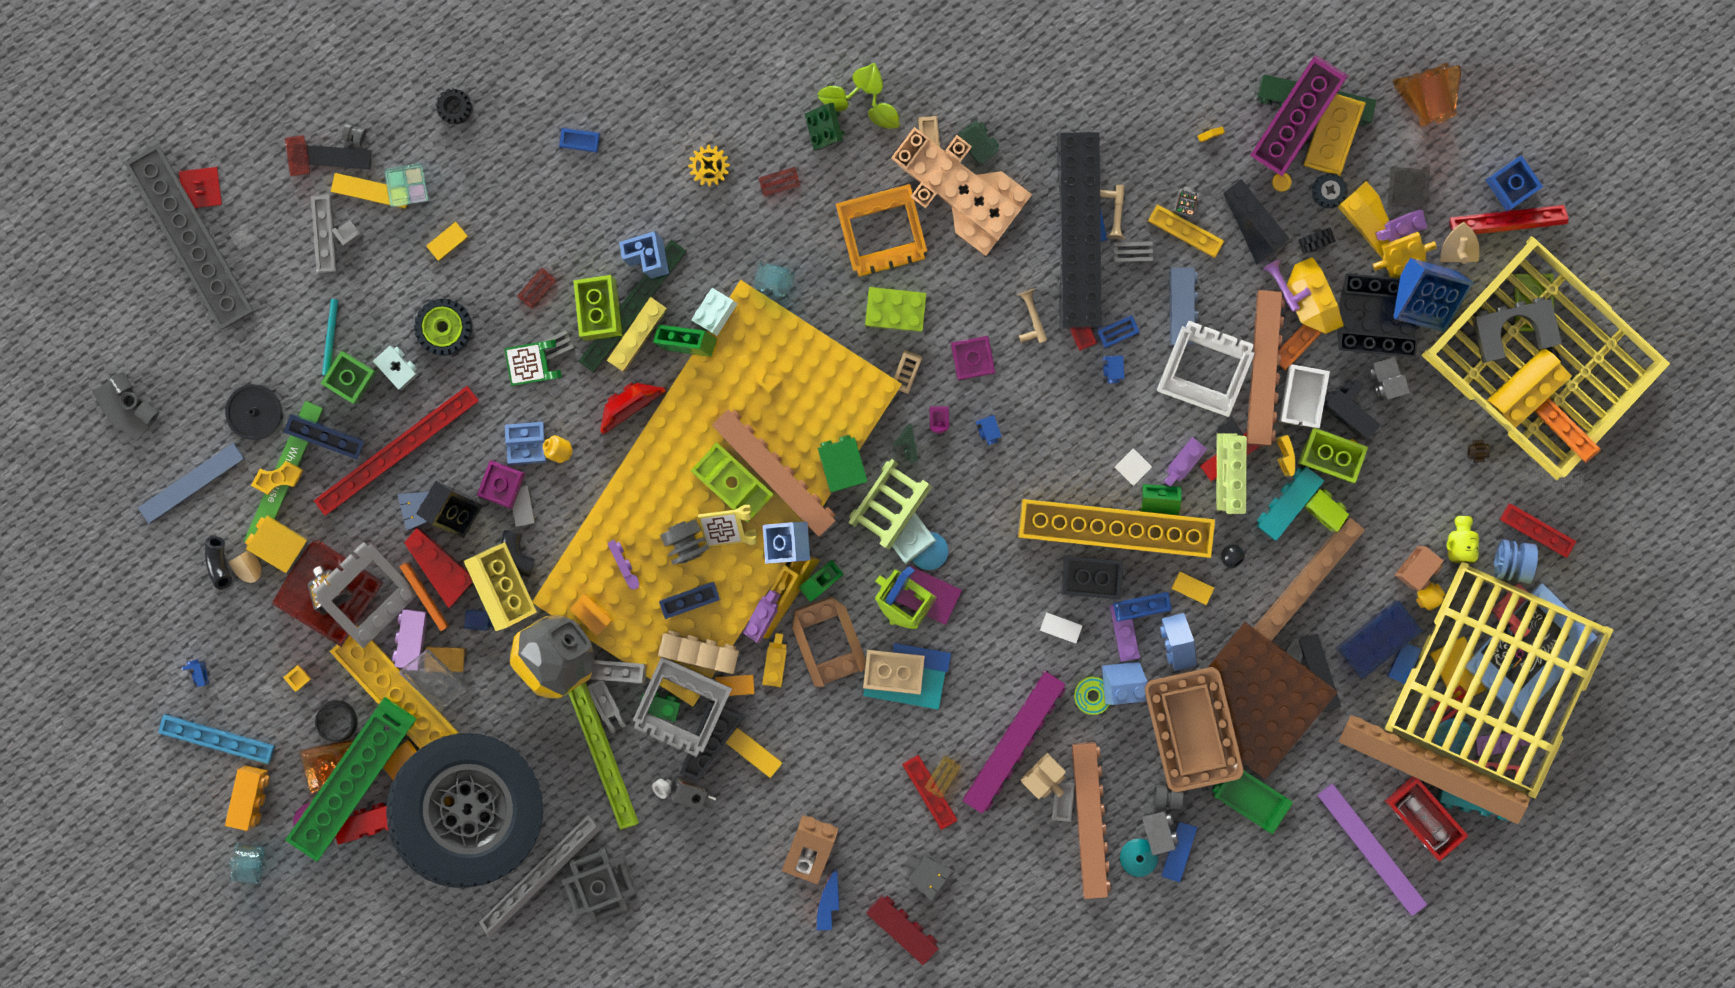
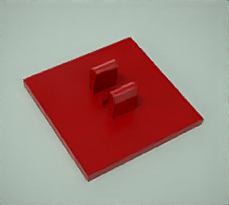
M217 167L179 171L180 182L195 208L222 205Z

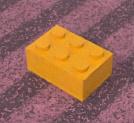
M247 765L237 770L225 826L248 831L256 827V824L259 825L262 815L259 813L260 806L264 805L266 795L263 794L264 788L268 787L270 776H268L269 770Z

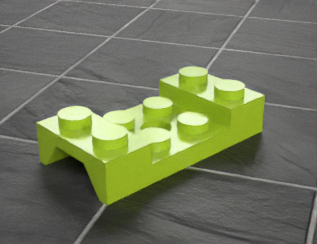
M718 442L690 470L733 510L743 505H750L751 519L774 495ZM729 477L737 479L738 484L735 488L727 486L726 482Z

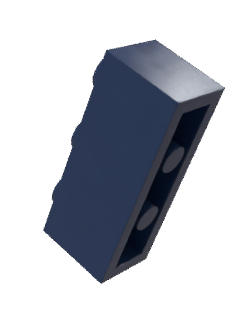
M713 581L662 599L659 603L665 619L721 600L716 582Z

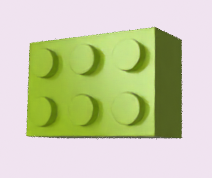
M612 275L573 280L579 337L584 341L622 336L616 279Z
M869 287L865 327L922 333L926 293Z

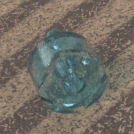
M759 261L753 280L754 288L761 291L773 290V294L780 297H786V294H790L796 272L792 271L790 274V269L772 263L764 265L765 261Z
M236 843L234 847L235 857H231L230 869H233L230 881L249 884L259 883L263 871L261 866L265 856L264 846Z

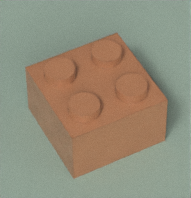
M1417 546L1394 576L1412 590H1424L1431 582L1429 580L1433 574L1436 575L1443 566L1441 564L1444 560L1426 546Z

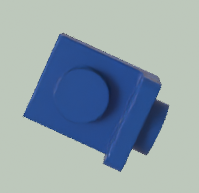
M198 659L187 662V666L182 667V671L193 668L192 678L197 687L209 684L205 662L199 663Z

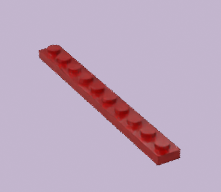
M469 386L464 387L313 501L324 516H327L478 403L479 399Z

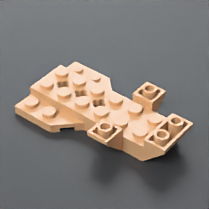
M914 127L891 157L905 172L920 182L911 198L925 209L935 195L948 203L952 208L955 234L986 256L1032 194L1002 171L976 175L962 165L960 162L972 146L958 135H956L944 151ZM959 186H966L968 194L964 193L961 195L958 189ZM981 197L984 203L983 206H975L974 198L978 199ZM997 209L998 218H991L989 210Z

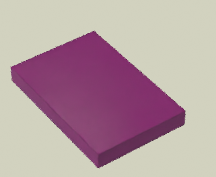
M910 566L915 570L910 579L937 597L926 616L946 625L962 590ZM910 588L907 591L904 589L896 601L915 611H918L923 604L921 600L914 596L915 592Z

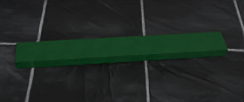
M672 239L665 247L669 274L653 279L645 274L619 307L622 336L634 322L649 298L653 297L687 251ZM622 336L595 339L579 362L595 373Z

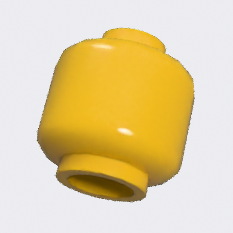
M557 435L551 436L543 444L545 457L557 463L569 460L573 452L570 442Z
M1430 582L1424 590L1417 591L1418 598H1416V601L1421 608L1425 607L1431 611L1443 603L1446 594L1438 583Z

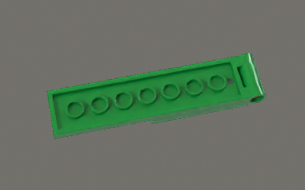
M384 697L285 841L318 862L417 718ZM386 725L389 726L388 731L385 730Z

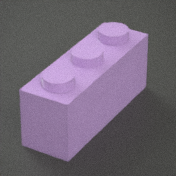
M403 609L402 613H399L398 624H400V631L396 632L395 643H398L397 651L394 650L393 653L395 667L421 669L428 612Z

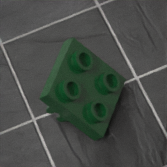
M834 103L825 104L805 113L814 151L821 150L843 140L842 135H845V132L840 130L837 118L840 116V112H836Z

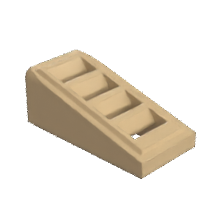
M904 350L893 379L901 380L908 383V385H901L898 391L906 394L909 393L922 356ZM906 358L912 359V360L916 361V363H915V364L910 363V362H908V361H905V359H906ZM903 365L908 366L910 368H913V371H909L902 367ZM900 372L911 376L910 379L900 376Z

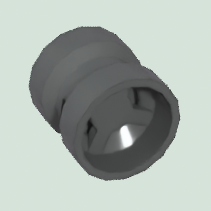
M347 122L342 131L341 140L346 142L352 141L355 145L361 146L367 129L361 126L355 127L353 123Z

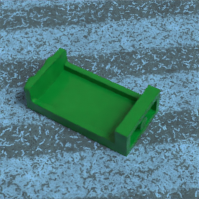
M1244 770L1239 779L1215 784L1212 789L1214 792L1212 794L1213 797L1272 835L1293 804L1291 800Z

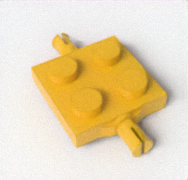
M1418 232L1383 244V260L1373 263L1372 266L1374 271L1386 268L1390 278H1400L1410 258L1427 262L1426 252L1437 249L1436 243L1433 241L1423 245L1420 234Z

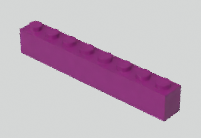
M1044 671L962 799L963 802L982 814L985 810L989 811L993 804L992 798L995 794H1000L1004 787L1002 785L1005 778L1009 779L1014 772L1012 767L1015 762L1019 763L1025 753L1022 751L1034 741L1035 737L1033 734L1036 730L1040 731L1045 723L1043 719L1046 714L1050 715L1056 705L1053 703L1056 698H1061L1066 690L1064 688L1065 683Z

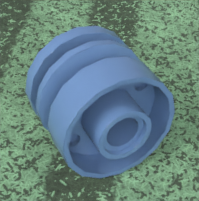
M1502 539L1499 542L1494 559L1495 578H1505V580L1510 581L1514 575L1516 582L1530 584L1534 578L1538 562L1536 544L1521 543L1518 548L1516 541L1509 543L1508 540Z

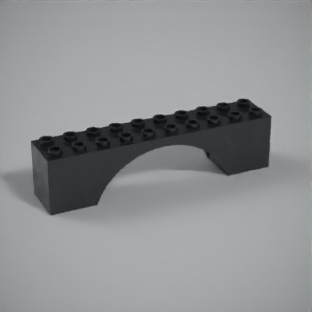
M1063 132L1057 138V167L1061 209L1059 330L1099 329L1102 327L1099 132Z

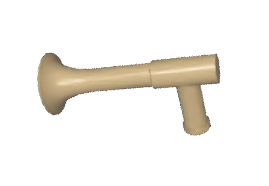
M1116 185V191L1100 189V197L1115 198L1113 228L1111 233L1106 235L1110 239H1126L1121 233L1124 185Z
M1035 289L1017 294L1025 300L1035 330L1019 335L1021 343L1034 338H1038L1039 343L1047 341L1033 301Z

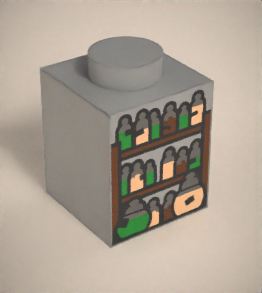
M1189 187L1180 189L1173 213L1190 218L1193 217L1199 193H1195V189Z

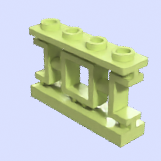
M1217 433L1216 510L1226 511L1227 514L1246 513V436H1240L1236 433Z

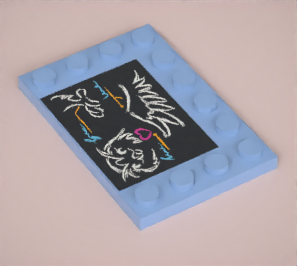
M1543 583L1539 584L1531 593L1570 611ZM1527 600L1513 613L1521 622L1530 604ZM1537 606L1528 626L1530 632L1526 637H1523V642L1533 645L1549 610ZM1555 614L1540 647L1541 650L1551 654L1567 618ZM1576 622L1573 623L1558 658L1569 662L1585 626ZM1507 624L1503 633L1515 637L1509 630L1511 626ZM1591 632L1582 653L1597 638L1593 632ZM1493 636L1477 651L1465 667L1474 676ZM1502 640L1499 641L1481 680V683L1489 691L1511 644ZM1519 648L1496 695V698L1504 706L1529 654ZM1537 656L1511 710L1519 720L1547 662ZM1554 664L1538 701L1563 675L1564 668Z

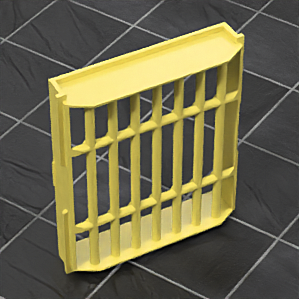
M1531 236L1526 241V246L1430 349H1426L1421 356L1469 400L1474 399L1508 431V436L1555 480H1558L1560 477H1566L1581 461V458L1572 449L1567 454L1564 453L1539 429V426L1544 422L1539 416L1533 423L1526 418L1522 424L1527 429L1520 433L1469 385L1474 379L1490 395L1497 391L1480 375V372L1486 365L1505 382L1511 378L1494 361L1482 363L1479 347L1460 328L1466 321L1474 327L1472 318H1474L1473 314L1479 307L1484 311L1488 310L1489 314L1496 312L1486 302L1492 293L1499 297L1510 309L1515 308L1514 304L1516 303L1499 288L1505 279L1510 281L1534 303L1533 299L1538 297L1512 274L1514 269L1521 265L1546 289L1539 298L1545 297V300L1553 295L1605 343L1597 352L1555 313L1558 327L1590 355L1592 359L1583 366L1561 344L1552 346L1579 373L1572 381L1569 379L1564 383L1566 387L1559 395L1554 392L1550 398L1587 431L1586 435L1595 444L1670 363L1612 310V307L1595 291H1591ZM1532 250L1560 274L1552 284L1525 260ZM1565 280L1619 329L1611 338L1558 290V287ZM1520 317L1513 326L1508 321H1505L1502 327L1507 332L1501 338L1505 356L1519 369L1525 363L1506 347L1507 342L1512 337L1533 356L1539 352L1534 345L1519 333L1520 328L1525 323L1533 329L1530 322L1523 317ZM1453 335L1481 359L1474 368L1447 344ZM1624 335L1654 361L1647 369L1644 370L1617 345V342ZM1440 349L1468 373L1464 379L1436 355ZM1610 350L1614 351L1639 375L1632 384L1604 359V356ZM1597 364L1603 367L1626 389L1619 398L1591 373V370ZM1584 378L1591 382L1613 403L1606 412L1578 387V384ZM1571 392L1600 417L1593 426L1565 401V398ZM1532 434L1561 459L1557 466L1528 440Z
M1461 562L1434 620L1435 627L1431 635H1428L1419 655L1417 666L1411 670L1384 729L1536 799L1562 743L1563 736L1561 734L1581 691L1586 690L1614 629L1599 625L1470 567L1467 563ZM1464 573L1476 577V580L1459 613L1450 609L1449 606ZM1483 581L1493 585L1494 588L1479 620L1476 621L1468 617V614ZM1502 589L1511 593L1512 596L1497 629H1494L1485 624ZM1519 598L1529 601L1530 604L1515 637H1512L1503 632ZM1537 606H1540L1549 611L1533 645H1529L1523 642L1522 639ZM1555 614H1558L1567 619L1551 654L1541 650L1540 647ZM1447 615L1457 621L1425 687L1414 681L1444 616ZM1576 622L1585 626L1569 662L1558 658V655L1573 623ZM1463 625H1469L1475 629L1445 694L1434 691V687ZM1593 630L1601 635L1585 669L1576 666ZM1484 632L1493 637L1463 702L1460 703L1452 699L1453 693L1481 633ZM1502 640L1511 644L1481 711H1478L1469 706L1499 641ZM1517 649H1522L1529 654L1499 719H1495L1487 714ZM1537 656L1547 662L1515 728L1506 724V721ZM1555 664L1564 668L1565 671L1535 736L1524 732V729ZM1572 673L1581 676L1554 737L1551 743L1543 741L1544 733ZM1413 689L1423 695L1407 729L1403 730L1395 726V723L1410 690ZM1431 697L1441 703L1423 739L1413 733ZM1447 706H1451L1459 711L1443 746L1440 747L1431 741ZM1468 714L1475 717L1476 721L1461 754L1458 755L1449 751L1465 715ZM1485 722L1495 728L1477 764L1467 758ZM1503 730L1513 736L1495 772L1485 766ZM1523 739L1531 743L1515 779L1512 780L1503 775L1519 740ZM1538 747L1547 750L1529 788L1521 783Z

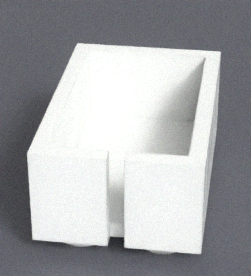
M1289 365L1279 422L1319 429L1330 371Z

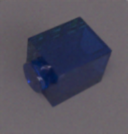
M466 609L464 629L488 631L490 627H493L486 610Z

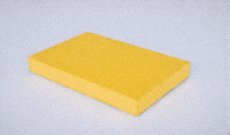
M1464 636L1456 640L1440 674L1446 688H1448L1468 644ZM1445 645L1429 653L1435 666ZM1465 668L1458 685H1461L1467 692L1474 675ZM1481 682L1475 695L1487 690ZM1458 691L1456 694H1454L1452 696V699H1455L1457 696H1459L1461 692ZM1463 697V698H1462L1461 700H1459L1458 702H1460V703L1463 702V700H1464L1465 697Z

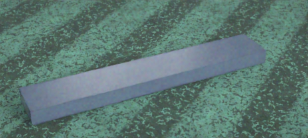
M232 443L145 502L138 509L148 524H150L245 458L235 443Z

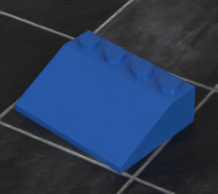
M1410 258L1401 273L1394 318L1446 332L1474 282L1458 271Z

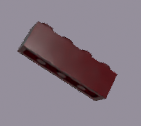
M881 894L869 907L866 914L917 961L924 965L939 949L938 941L931 934L927 936L922 931L924 928L917 921L913 923L909 920L908 917L910 915L904 909L898 910L894 906L895 901L888 895L884 897Z

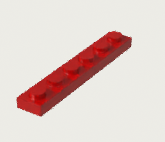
M1558 205L1450 217L1449 224L1451 231H1453L1457 226L1465 222L1475 234L1565 225L1568 224L1569 218L1565 206Z

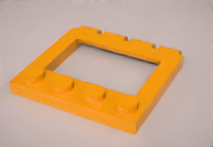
M910 184L835 203L853 271L857 270L858 277L872 274L870 266H874L876 273L890 269L889 261H892L893 267L909 264L908 256H911L912 263L925 259L924 252L927 251L916 205L914 199L911 198L912 190ZM905 205L915 242L859 257L850 219Z

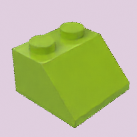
M1318 489L1303 508L1331 532H1338L1349 515L1346 512L1347 508L1338 501L1336 503L1331 499L1332 494L1326 489Z

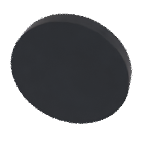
M256 384L245 385L235 390L229 397L225 407L226 421L230 429L238 436L248 440H260L270 436L278 428L282 418V406L277 395L269 388Z

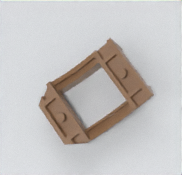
M830 596L795 610L792 628L815 687H825L824 684L858 671L861 673L865 670L866 659L846 606ZM838 615L852 652L817 665L803 628Z

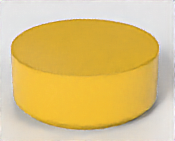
M1277 173L1272 178V186L1278 192L1288 190L1292 184L1291 177L1287 173L1283 176Z

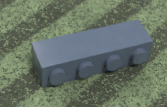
M1194 267L1169 269L1170 346L1175 345L1182 326L1186 327L1188 321L1198 322V310H1195V303H1198V291H1195V284L1198 283V273L1194 272ZM1188 340L1186 346L1195 345V343Z

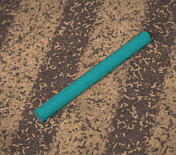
M331 299L322 375H326L331 367L338 309L337 299Z

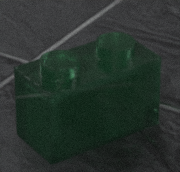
M975 120L957 135L972 146L969 153L978 165L981 166L999 152V144L993 137L990 139L987 135L988 129L982 122L978 123Z

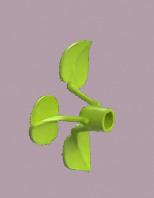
M875 63L859 68L854 72L852 78L857 87L849 95H846L844 89L838 86L825 87L817 94L824 104L834 103L835 110L839 112L848 108L849 102L847 99H850L861 88L865 93L873 94L872 106L874 108L869 109L868 116L875 125L888 129L900 126L899 115L894 107L886 103L876 104L877 94L883 89V81Z

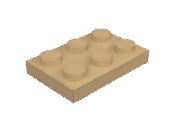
M867 650L863 688L921 694L925 656Z

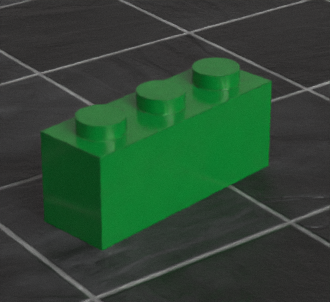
M658 325L653 343L665 351L712 357L717 339L703 330Z

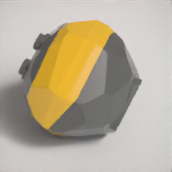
M552 615L543 617L514 636L510 654V665L536 695L546 698H561L591 678L595 654L592 642L578 623L564 616Z

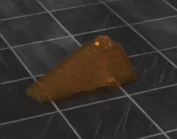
M354 740L320 745L298 751L310 793L321 789Z

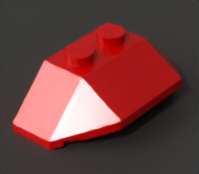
M629 383L623 388L624 392L619 395L615 393L607 399L608 403L604 407L600 432L603 435L663 395L667 392L666 389L642 383Z

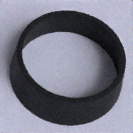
M340 700L329 701L317 712L315 727L319 735L324 739L332 742H341L350 738L355 732L357 715L348 703ZM327 706H341L350 714L351 728L340 739H329L319 730L318 715Z

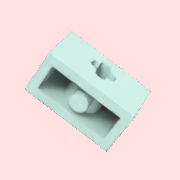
M389 346L373 362L399 390H403L418 376L416 372L417 367L411 361L407 362L403 358L405 354L398 347ZM394 363H401L399 366L401 368L400 371L393 369L395 368Z

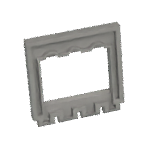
M363 542L353 551L358 556L357 558L350 554L340 564L343 571L341 572L336 568L326 578L330 583L328 586L322 582L313 590L317 595L315 600L362 648L417 596L410 584L371 544L367 546ZM373 561L398 588L357 628L332 600Z
M661 657L633 718V721L636 722L634 729L646 734L648 728H651L649 736L662 742L668 736L667 744L680 750L683 744H686L687 747L684 752L697 757L699 751L704 752L732 688L674 661ZM662 678L715 701L700 737L647 713Z

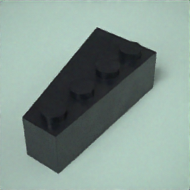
M711 700L708 702L695 735L700 737L715 702ZM724 706L704 752L699 751L697 757L687 754L680 774L698 781L742 721L745 714Z

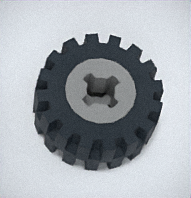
M1332 173L1318 177L1311 189L1315 203L1317 202L1320 207L1334 208L1341 204L1347 196L1348 188H1346V181L1344 182L1343 178L1339 177L1338 174Z

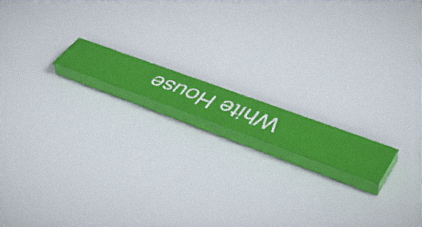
M305 401L299 416L318 423L324 408ZM290 435L275 470L280 468L285 461L299 467L309 442ZM289 485L278 486L269 495L264 494L244 542H246L251 533L255 535L258 530L255 526L261 517L265 519L268 515L276 520L290 488Z

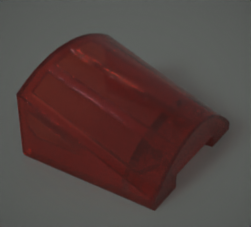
M313 540L287 576L271 604L342 647L349 634L329 613L323 616L314 610L308 583L316 578L313 570L319 566H323L325 571L330 569L334 571L338 568L342 572L343 569L340 567V564L346 558L319 540ZM363 570L347 585L354 597L338 606L339 610L355 625L370 600L375 597L384 582Z

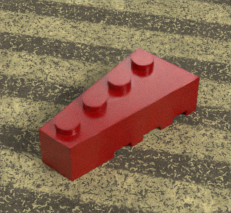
M416 528L404 544L447 607L451 608L471 587L473 580L463 565L421 528Z
M380 802L372 805L373 809L365 811V808L353 811L354 815L349 816L335 836L337 844L360 839L365 835L370 836L384 829L387 831V805Z

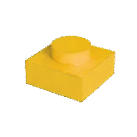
M297 665L283 677L295 692L311 680L300 665Z

